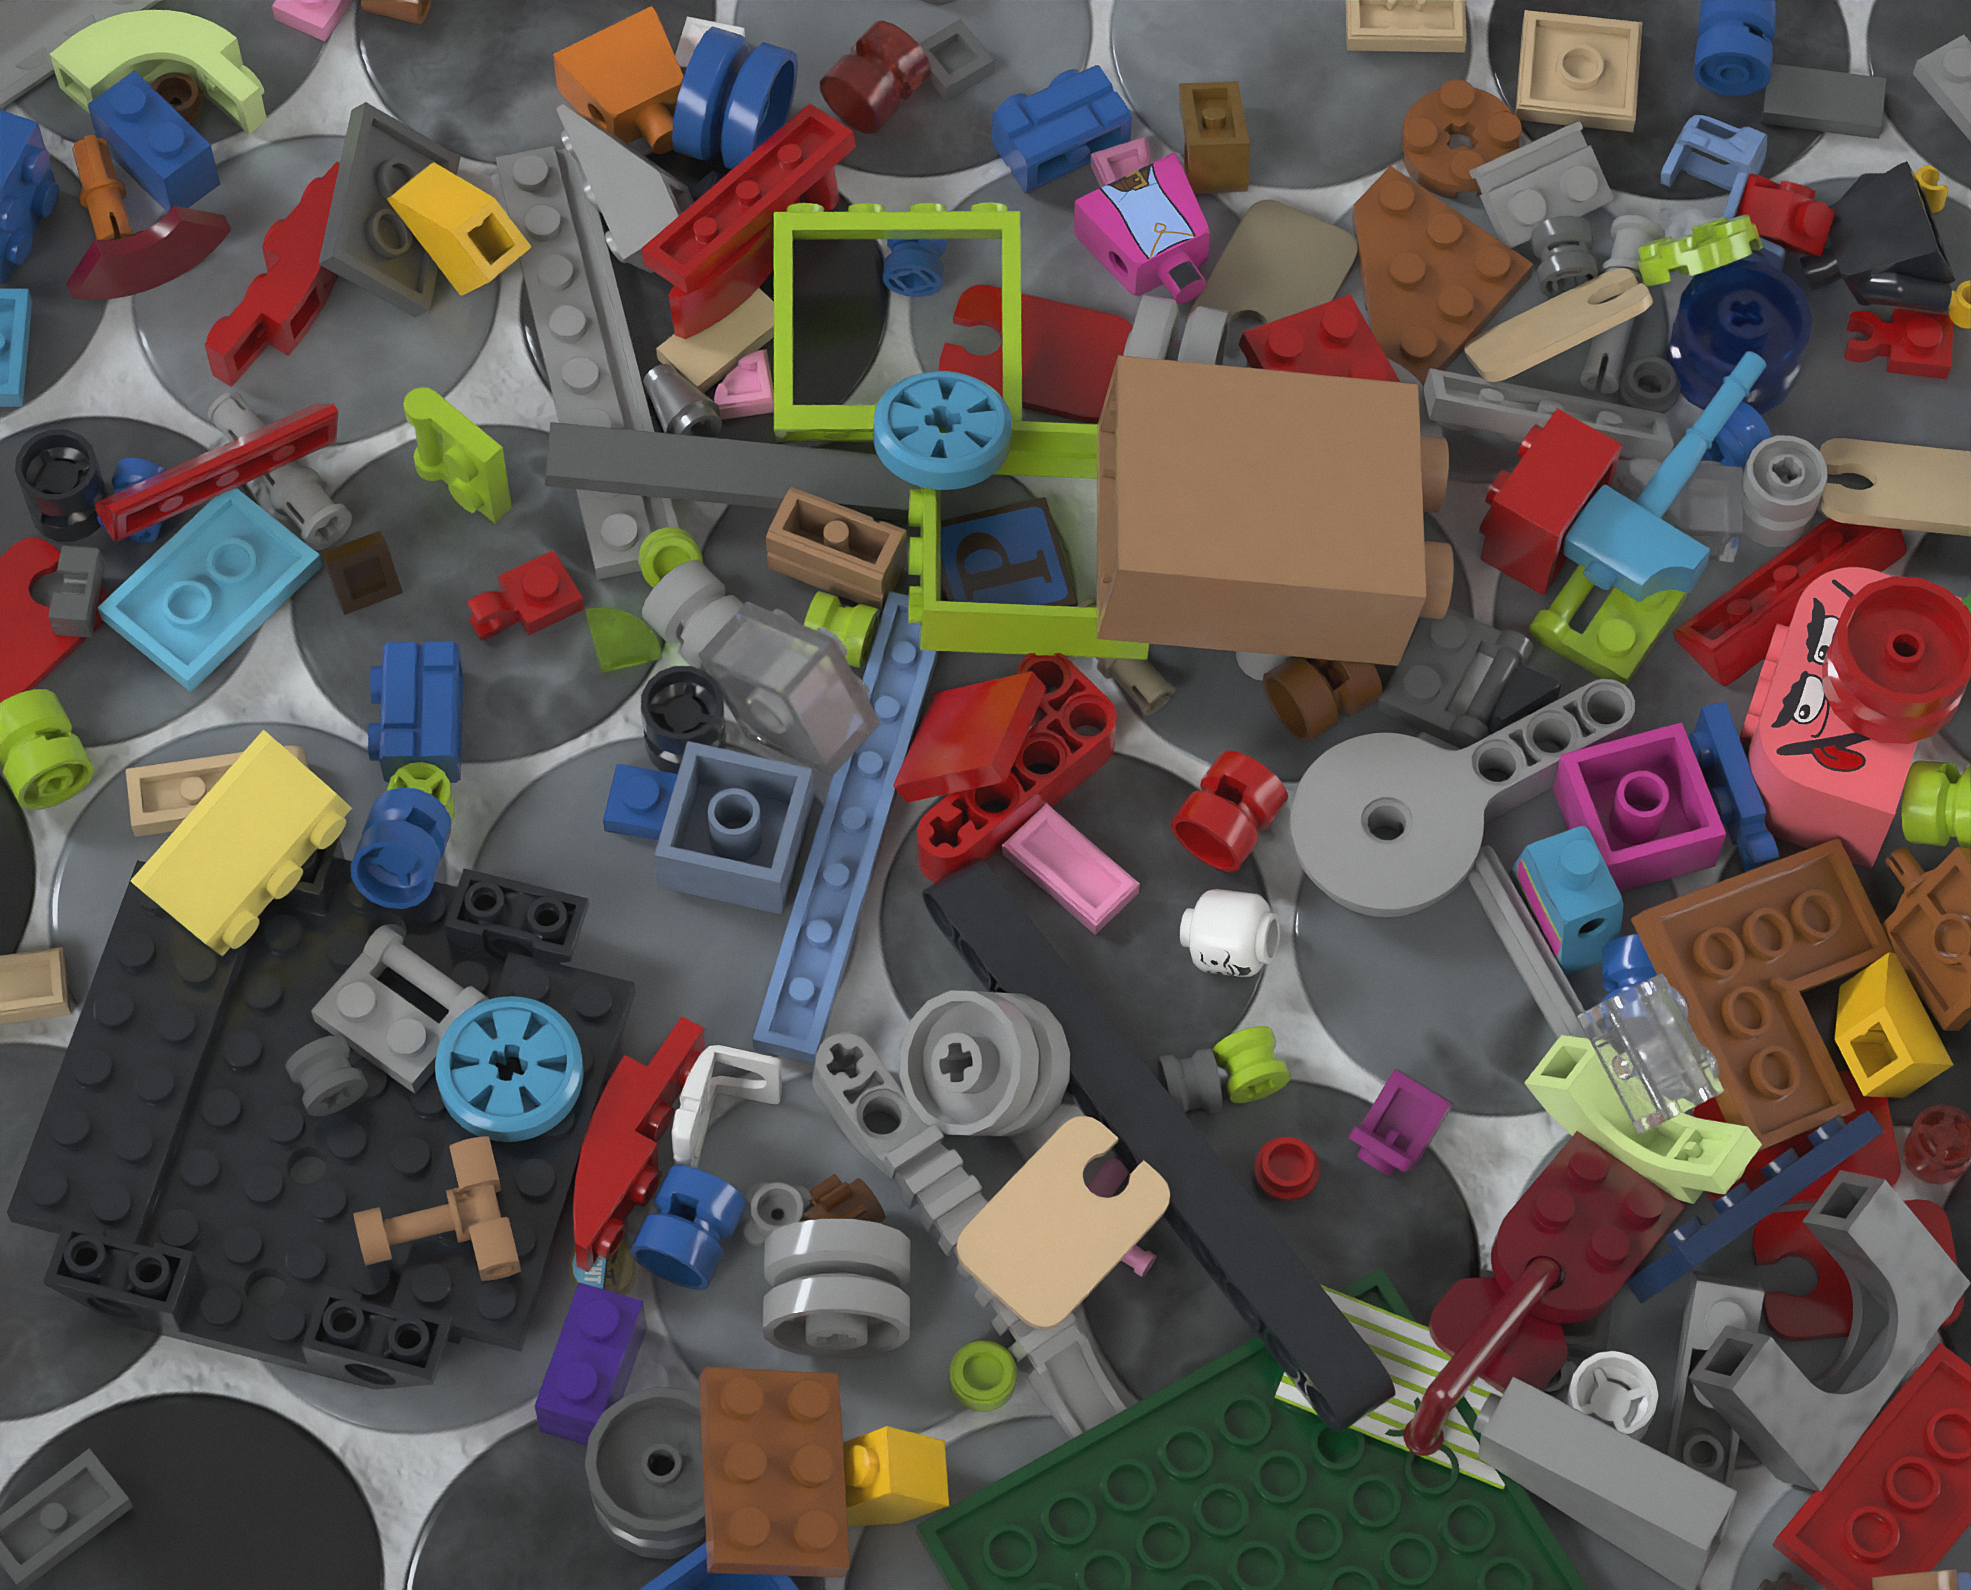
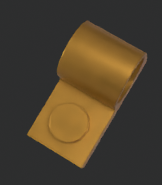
M1238 81L1179 84V108L1184 132V172L1193 193L1248 192L1250 142Z

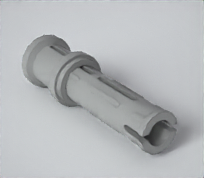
M1623 215L1616 218L1612 223L1610 232L1615 242L1611 257L1603 263L1599 275L1611 270L1626 268L1635 275L1638 284H1644L1637 263L1640 260L1637 247L1665 238V230L1660 224L1647 217ZM1646 286L1650 291L1652 286ZM1621 294L1615 295V296H1613V297H1610V298L1604 300V301L1601 302V303L1608 302V301H1610V300H1612V299H1614V298L1620 296ZM1635 317L1592 338L1585 367L1580 376V383L1585 388L1594 392L1599 371L1604 370L1605 375L1600 393L1610 394L1618 390L1624 356Z
M233 391L232 395L228 392L217 398L208 411L210 421L216 425L230 442L266 426L237 391ZM294 461L260 477L270 490L272 507L279 514L288 515L302 531L301 540L313 550L318 551L331 546L350 527L352 521L351 512L346 506L335 504L321 488V477L312 468L300 466Z

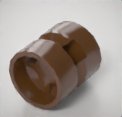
M1293 656L1263 675L1264 690L1272 709L1287 731L1304 744L1338 725L1339 713L1350 717L1379 700L1383 692L1380 677L1375 665L1372 663L1317 658L1304 659Z

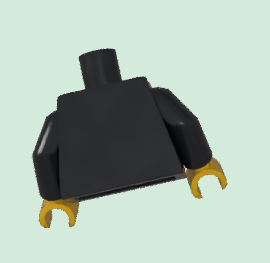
M1906 161L1886 173H1865L1860 175L1836 203L1829 206V208L1836 210L1828 234L1831 245L1824 247L1821 257L1812 255L1800 257L1803 272L1812 290H1817L1843 278L1859 305L1869 306L1874 304L1907 307L1937 313H1944L1949 308L1948 314L1955 325L1971 329V280L1961 283L1956 291L1951 289L1949 283L1956 280L1933 213H1937L1944 208L1949 191L1946 185L1937 186L1940 177L1937 169L1933 166L1925 165L1920 167L1915 175Z

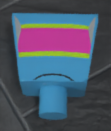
M1579 826L1526 846L1511 868L1509 875L1563 972L1567 976L1602 963V948L1607 942L1621 936L1624 904L1622 896L1589 829L1586 826ZM1583 925L1591 930L1588 933H1578Z

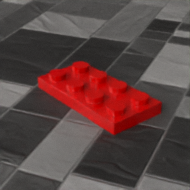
M1939 1343L1859 1438L1821 1492L1815 1491L1776 1537L1772 1546L1827 1590H1873L1872 1577L1933 1571L1971 1525V1366L1943 1344Z

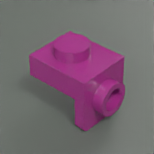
M1394 1069L1361 1125L1353 1128L1348 1138L1362 1146L1357 1156L1375 1169L1389 1176L1392 1175L1395 1168L1403 1172L1414 1171L1454 1103L1403 1071Z

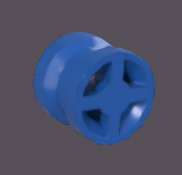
M1741 401L1711 442L1712 448L1706 450L1703 458L1716 473L1724 478L1731 479L1745 469L1746 461L1749 459L1752 450L1763 440L1771 438L1772 434L1761 415L1752 406Z

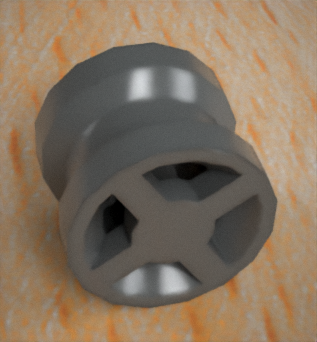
M336 1035L317 1039L296 1051L285 1065L292 1082L301 1084L305 1091L302 1100L309 1115L317 1117L336 1113L357 1101L368 1088L367 1080L362 1071L353 1068L349 1062L351 1050L344 1037Z
M1211 1048L1196 1050L1191 1058L1180 1060L1172 1054L1158 1057L1159 1082L1185 1115L1189 1110L1202 1109L1207 1114L1222 1111L1219 1073Z

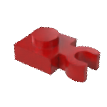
M1893 308L1889 322H1882L1878 316L1868 311L1850 312L1846 331L1862 333L1867 336L1868 340L1849 339L1844 358L1852 362L1862 363L1868 362L1876 356L1887 357L1886 372L1947 379L1952 364L1954 322L1950 319L1949 314Z

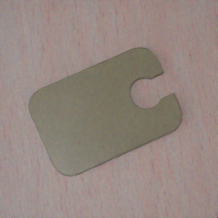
M1271 199L1258 201L1244 215L1206 281V288L1191 307L1187 321L1189 315L1199 305L1230 311L1229 324L1243 316L1255 317L1264 324L1333 301L1336 299L1355 265L1358 254L1357 242L1344 229L1282 202Z

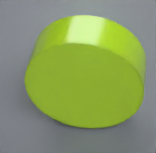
M665 527L652 532L641 544L638 554L641 572L647 583L653 588L677 566L691 560H699L703 563L702 553L696 540L688 532L675 527Z
M988 1340L973 1341L963 1346L953 1357L950 1365V1387L955 1398L966 1408L979 1412L993 1411L1006 1404L1015 1391L1017 1382L1016 1363L1011 1353L1002 1345Z

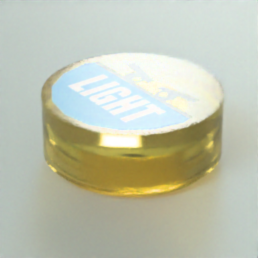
M622 1241L615 1254L608 1260L599 1255L589 1272L577 1267L576 1250L574 1248L569 1259L571 1284L575 1291L580 1282L626 1296L636 1280V1263L630 1255L629 1245Z

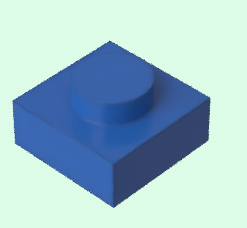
M616 764L603 818L604 831L659 840L678 774Z

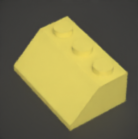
M263 730L131 879V882L202 942L223 957L230 947L236 949L242 946L253 935L259 925L258 915L274 897L280 899L296 886L303 874L301 866L317 848H327L339 837L346 825L344 817L352 807Z

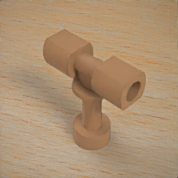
M489 1136L470 1138L449 1146L459 1185L458 1188L446 1190L449 1204L384 1220L380 1207L353 1213L366 1266L392 1260L390 1250L392 1245L455 1230L458 1243L472 1240L481 1281L500 1279L521 1271L509 1218H501L495 1194L501 1191V1185Z

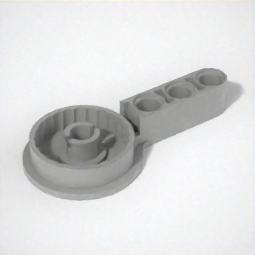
M1613 679L1593 681L1475 744L1457 751L1444 750L1423 739L1399 733H1372L1354 737L1337 744L1316 759L1303 775L1295 791L1291 806L1290 832L1298 861L1318 888L1335 902L1357 913L1374 917H1399L1421 911L1437 903L1453 892L1472 870L1481 848L1484 824L1552 788L1561 754L1630 736L1635 713V700L1632 692L1624 684ZM1596 712H1607L1617 718L1618 721L1612 724H1601L1596 722L1590 715ZM1544 740H1552L1559 743L1564 750L1557 753H1547L1540 750L1535 744ZM1488 769H1499L1504 771L1510 778L1502 782H1492L1485 779L1481 773ZM1388 826L1397 831L1404 829L1403 833L1393 840H1381L1371 833L1374 828Z

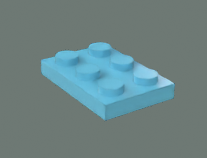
M234 488L214 497L97 608L101 619L189 692H192L322 567L320 554L239 489Z

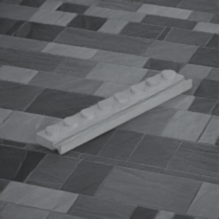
M554 146L496 157L498 176L508 216L532 246L519 257V262L558 422L654 432L600 215L585 194L583 182L587 178L581 164L569 154L566 148L555 150ZM575 489L597 580L641 571L638 554L645 538L661 528H679L671 498Z

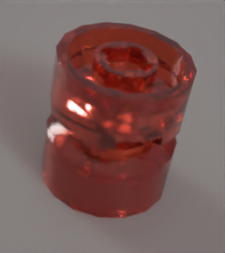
M875 21L851 47V54L843 55L819 81L820 92L830 109L844 123L859 132L876 134L900 108L899 98L907 100L931 74V65L926 53L907 32L895 24L886 21Z

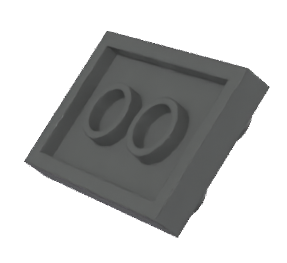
M367 102L352 109L319 265L413 317L429 311L438 266L394 210L387 198L433 162L457 175L461 157Z

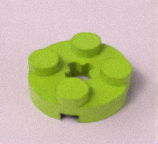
M1748 214L1727 220V217H1721L1692 227L1693 234L1676 239L1669 236L1637 247L1640 260L1637 263L1644 285L1653 286L1671 282L1669 273L1678 270L1680 274L1689 273V276H1693L1751 255L1752 250L1761 249L1762 244L1756 224L1751 223Z

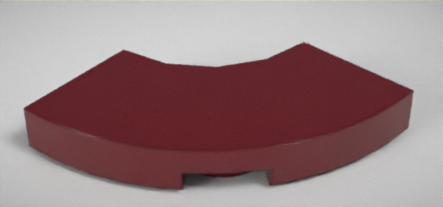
M173 206L159 222L146 230L118 240H94L66 282V285L73 298L85 300L114 299L148 291L179 277L203 261L221 244L231 231V228L224 215Z

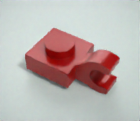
M554 550L499 575L498 582L501 592L487 591L467 602L473 614L469 617V622L480 640L491 638L517 622H520L529 636L583 610V597Z

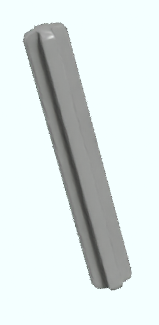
M1489 845L1481 847L1477 860L1466 879L1557 1040L1561 1035L1603 1041L1495 850Z

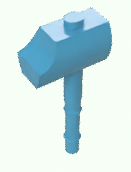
M1750 351L1746 352L1730 376L1724 377L1722 387L1693 427L1686 430V436L1666 457L1635 502L1604 484L1585 506L1565 537L1563 555L1584 567V576L1590 582L1604 590H1609L1613 585L1639 602L1660 591L1678 590L1690 593L1708 566L1710 549L1665 522L1661 517L1692 476L1706 450L1712 448L1711 442L1744 397L1750 395V388L1767 366L1766 362L1759 355Z

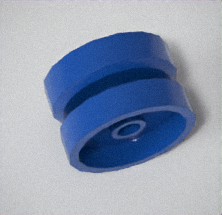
M714 26L708 29L693 52L678 95L672 132L674 151L705 162H709L721 151L724 166L733 170L787 123L797 82V54L792 50L762 42L749 54L747 40L744 36Z

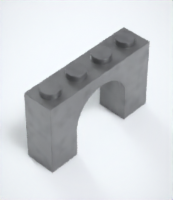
M1842 1170L1838 1172L1803 1220L1804 1224L1843 1269L1851 1287L1853 1297L1852 1326L1847 1342L1839 1357L1821 1375L1808 1380L1771 1336L1726 1325L1688 1377L1776 1479L1819 1492L1827 1485L1867 1427L1878 1417L1882 1406L1905 1374L1914 1367L1920 1353L1941 1324L1952 1314L1954 1306L1971 1284L1885 1179Z

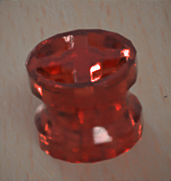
M1939 1104L1926 1108L1917 1116L1903 1145V1158L1907 1168L1916 1178L1928 1184L1942 1185L1953 1182L1963 1174L1971 1158V1118L1964 1111L1951 1105ZM1929 1143H1932V1145L1936 1148L1935 1154L1934 1151L1930 1148Z

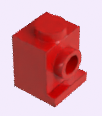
M1750 173L1735 217L1748 214L1751 223L1756 224L1759 237L1781 246L1787 252L1821 257L1836 210L1829 208L1824 202L1814 201L1816 191L1809 187L1789 181H1781V184H1778L1758 174Z

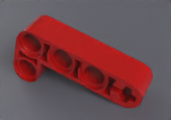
M1029 653L1019 663L1017 674L1033 671L1042 683L1051 684L1058 688V690L1043 695L1030 725L1032 728L1028 730L1006 782L951 793L930 809L920 820L917 829L918 866L923 875L932 882L936 883L975 858H980L986 862L1002 849V845L1046 803L1052 808L1106 764L1113 755L1117 726V714L1114 705L1102 691L1061 653H1053L1056 656ZM1090 725L1098 728L1101 732L1095 736H1083L1075 732L1074 729L1079 726ZM1036 763H1044L1050 765L1055 770L1048 774L1039 775L1032 773L1027 767ZM997 801L1003 803L1008 808L1000 813H989L979 808V806L986 802Z

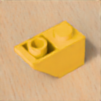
M435 162L429 164L387 198L388 202L460 296L492 281L532 247L494 197Z
M1887 953L1840 985L1835 1041L1863 1096L1905 1098L1954 1065L1896 953Z
M885 1426L843 1442L848 1527L901 1524L949 1506L945 1440Z

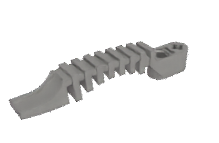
M837 1033L829 1036L820 1044L815 1057L812 1085L817 1096L852 1146L891 1180L895 1178L902 1188L900 1197L910 1210L918 1203L923 1210L919 1220L928 1233L935 1228L941 1233L938 1244L945 1255L948 1257L953 1252L957 1255V1242L962 1230L989 1203L981 1194L982 1186L974 1175L969 1177L963 1170V1160L956 1150L952 1149L949 1151L942 1145L944 1135L937 1125L933 1123L928 1127L923 1123L909 1105L905 1094L872 1047L862 1037L853 1033ZM837 1061L842 1068L853 1064L856 1067L854 1077L850 1079L844 1072L833 1076L831 1074L833 1062ZM883 1111L895 1119L898 1128L889 1134L879 1135L871 1132L866 1127L863 1118L871 1112ZM959 1262L956 1269L963 1280L967 1282L973 1278L979 1286L974 1296L984 1309L991 1304L998 1313L991 1322L998 1334L1001 1336L1010 1331L1016 1339V1342L1008 1349L1015 1363L1017 1364L1028 1357L1035 1367L1027 1379L1070 1439L1127 1409L1104 1375L1092 1351L1089 1340L1085 1335L1082 1337L1075 1327L1074 1323L1077 1320L1072 1313L1055 1328L1048 1330L1034 1329L1015 1315L967 1272Z

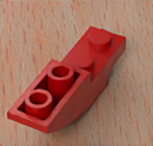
M338 161L334 163L323 177H316L308 184L301 197V202L286 219L277 220L269 228L262 244L267 274L261 273L255 277L247 288L244 300L229 316H223L218 319L208 333L204 345L212 375L230 387L238 381L269 344L289 356L311 328L333 289L338 275L319 265V259L340 165Z
M683 1016L676 1023L648 1066L624 1054L607 1082L592 1114L581 1148L575 1178L573 1204L577 1267L586 1272L590 1271L599 1255L608 1260L615 1254L627 1231V1224L624 1223L636 1204L644 1207L649 1203L661 1182L662 1172L658 1168V1145L656 1142L661 1139L668 1129L675 1111L672 1105L683 1090L686 1079L695 1062L705 1050L704 1028Z

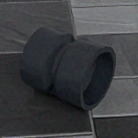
M51 429L36 434L22 446L16 457L15 473L34 526L44 536L56 541H77L89 537L101 527L97 518L98 514L95 510V503L108 497L92 445L82 435L67 429Z
M673 666L664 669L648 681L641 694V716L644 727L645 748L650 761L660 771L678 774L688 741L726 749L727 734L723 694L718 682L706 671L693 666Z

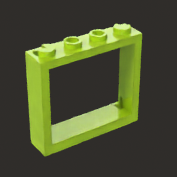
M798 203L788 206L787 212H774V433L776 443L874 442V414L877 405H793V239H1002L1003 399L1009 408L1012 421H1022L1020 211H1007V206L1000 203L975 204L971 206V211H946V206L942 204L918 203L911 205L909 212H885L883 205L858 203L850 205L848 212H824V208L821 205Z
M1012 421L1011 445L1008 456L1003 465L993 475L1097 479L1098 424ZM938 427L940 433H947L945 427ZM924 487L910 489L908 526L920 527V537H910L908 575H920V586L909 587L908 624H920V650L1023 655L1036 653V655L1056 656L1053 653H1061L1064 656L1147 660L1149 643L1097 639V608L941 601V490Z

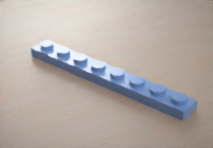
M889 591L753 1036L754 1050L814 1064L820 1044L824 1041L898 793L893 784L914 740L940 651L920 650V624H908V595Z

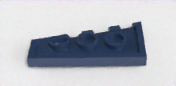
M1869 1110L1849 1124H1846L1841 1115L1838 1114L1807 1136L1814 1148L1800 1158L1792 1147L1762 1168L1760 1172L1767 1180L1766 1183L1752 1192L1745 1181L1712 1204L1719 1213V1216L1704 1226L1696 1215L1666 1236L1664 1240L1671 1250L1633 1276L1627 1284L1642 1304L1879 1136L1884 1130Z

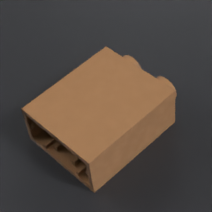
M1118 355L1097 426V639L1398 666L1418 617L1443 619L1445 617L1453 584L1454 564L1451 545L1443 542L1424 541L1423 512L1438 513L1445 498L1449 471V449L1447 440L1444 437L1420 435L1418 384Z

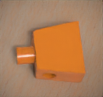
M652 6L553 54L557 88L578 112L593 119L627 144L644 137L656 154H664L674 149L672 142L673 119L684 75L659 17Z

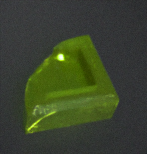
M598 607L585 609L601 673L662 659L661 648L656 636L639 618L614 608Z

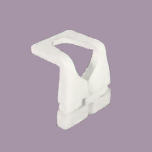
M721 1045L709 1046L698 1057L686 1079L680 1095V1109H677L675 1112L672 1129L674 1165L698 1167L700 1153L717 1093L769 1104H778L782 1095L781 1060L776 1057ZM717 1061L755 1072L765 1079L750 1080L726 1076L711 1077L714 1063Z

